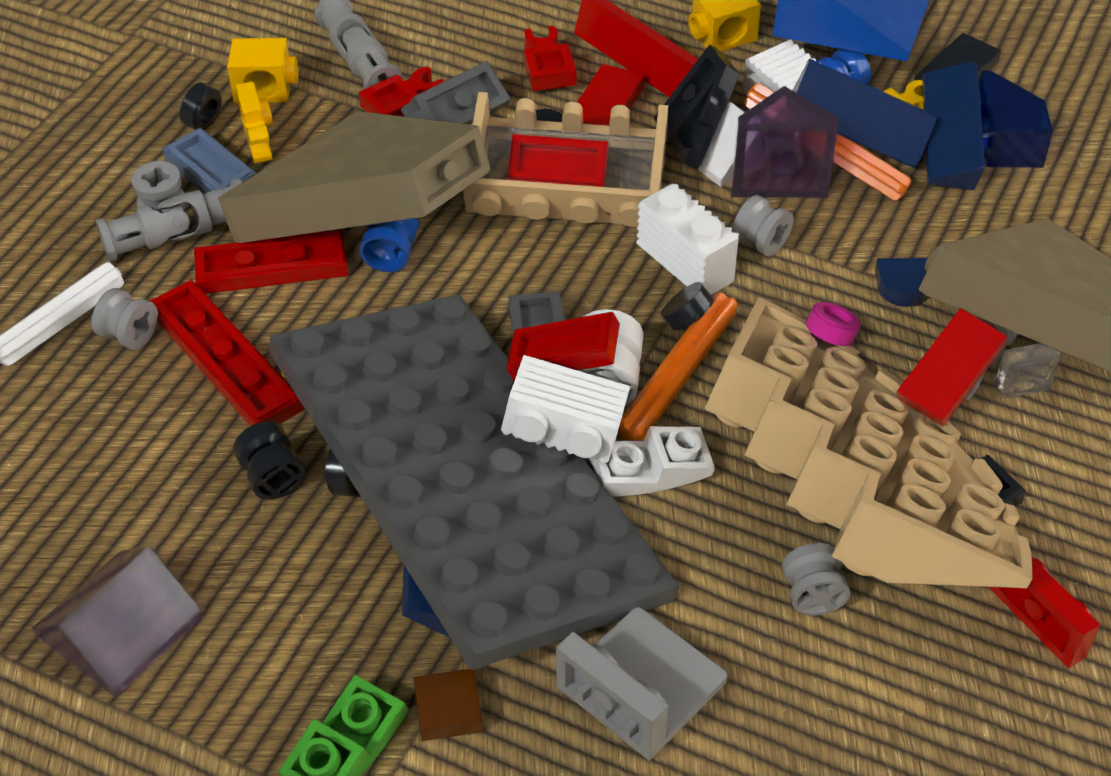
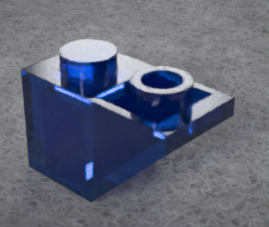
M982 70L979 80L986 166L1044 168L1053 134L1045 100L991 70Z

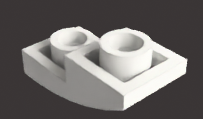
M650 426L644 441H615L609 462L602 464L598 458L592 461L588 458L590 468L601 481L603 488H606L612 497L640 495L676 488L710 477L715 470L701 427Z

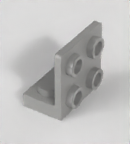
M640 607L632 609L596 644L590 645L576 633L572 632L556 647L557 688L649 761L727 681V672Z

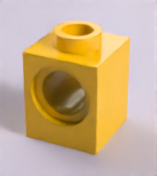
M693 0L692 14L688 18L690 32L696 40H700L705 48L710 44L720 51L758 41L761 4L758 0Z
M287 38L232 39L227 69L234 103H238L235 84L254 81L259 99L267 98L269 103L288 102L290 85L298 83V62L296 56H289Z

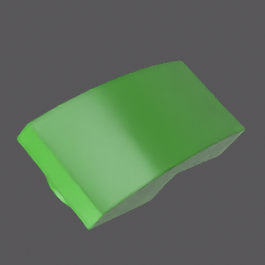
M354 675L323 723L316 719L312 720L278 773L281 776H362L387 745L410 710L405 702L361 677Z

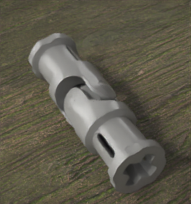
M349 0L319 1L318 7L314 12L316 21L322 28L328 29L329 40L341 57L348 63L352 73L356 77L363 79L364 89L377 84L378 77L383 81L398 74L403 79V74L396 65L389 64L387 52L380 42L376 40L362 17L353 14V6Z
M240 178L231 180L230 185L210 192L202 193L200 190H195L166 199L157 206L159 209L144 205L137 207L135 214L111 221H106L104 218L95 220L108 261H115L118 254L147 246L152 250L161 247L167 240L181 241L213 231V226L227 222L218 197L241 184ZM180 203H189L193 210L194 224L191 229L188 227L189 217L183 211Z

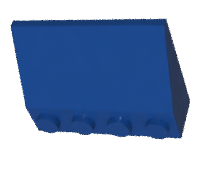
M778 0L773 36L908 62L930 0Z

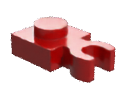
M553 25L548 26V36L545 38L535 37L532 34L531 28L525 29L524 66L532 91L553 90L559 87L577 85V71L568 44H558L557 28Z
M429 66L415 70L411 78L405 81L397 74L359 91L360 106L369 113L405 117L401 109L409 104L414 96L443 83L444 80L441 78L432 82V71Z

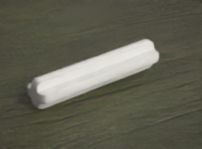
M110 262L102 263L0 334V363L4 366H12L95 307L99 298L106 291L112 288H122L124 281L119 269L115 268Z

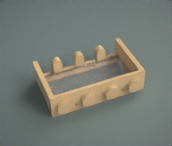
M478 92L473 125L479 126L491 171L463 190L466 212L479 213L485 216L498 214L524 216L535 220L550 218L575 220L580 223L602 222L638 227L639 223L637 220L640 217L637 215L640 210L637 207L643 199L660 191L662 186L667 141L668 105H659L656 129L630 127V110L623 105L612 107L610 126L583 124V107L577 102H567L564 105L562 122L536 121L535 102L527 98L517 101L515 119L490 117L488 93ZM512 134L608 141L609 152L605 187L507 180Z

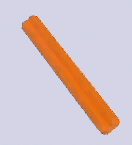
M756 83L748 91L744 100L746 108L892 201H899L907 192L911 179L897 168L854 141L788 111L787 99L762 83Z
M723 292L715 293L712 296L713 300L710 308L688 327L623 413L617 432L621 439L627 441H643L649 427L657 423L735 317V309L738 304L733 297H727Z

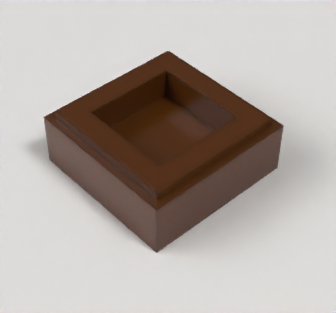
M464 669L413 677L422 741L483 732L474 670Z

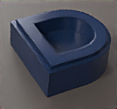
M877 258L875 275L880 295L886 301L898 306H914L923 302L927 296L918 289L927 273L925 271L927 258Z

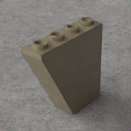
M357 111L221 195L218 199L234 242L243 243L425 217L489 173L491 169L480 129L477 125Z
M1042 219L943 243L936 247L927 258L925 263V271L927 273L918 289L926 296L955 308H962L972 315L1111 372V259L1050 219Z

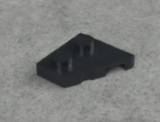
M710 44L664 103V105H668L667 139L682 162L696 170L703 162L740 75L725 54ZM657 112V114L654 116V120L656 121V123H657L658 112Z

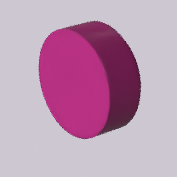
M830 302L814 304L805 322L808 330L815 336L838 346L852 345L861 328V323L856 315L848 309Z

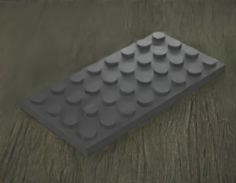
M459 294L270 336L269 353L471 671L565 639L572 632L580 634L621 620L636 607L647 611L674 602L679 589L678 583L607 489L603 488L601 481L582 457L580 458L573 453L569 454L566 449L558 451L555 446L548 448L545 443L537 445L536 442L524 441L521 438H515L512 433L505 435L501 431L509 395L514 383L506 370L508 358Z

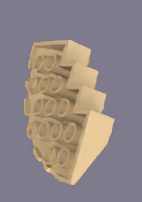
M758 297L726 359L705 409L716 414L720 421L729 426L745 427L754 431L744 454L745 456L755 460L761 468L775 474L784 473L796 479L787 505L797 509L802 516L810 521L828 523L840 529L832 557L843 562L848 569L856 574L874 576L886 583L1027 588L1032 580V554L1028 538L1018 535L1015 528L1020 516L1014 505L1004 503L998 496L1003 485L986 461L976 458L973 461L957 444L961 433L949 421L942 427L899 400L896 391L903 382L886 369L879 370L876 375L866 368L865 362L858 356L860 351L851 346L833 347L814 336L806 327L805 319Z

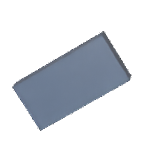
M198 128L162 148L165 161L175 165L180 174L203 193L227 187L233 179L240 178L241 182H244L257 174L202 128Z

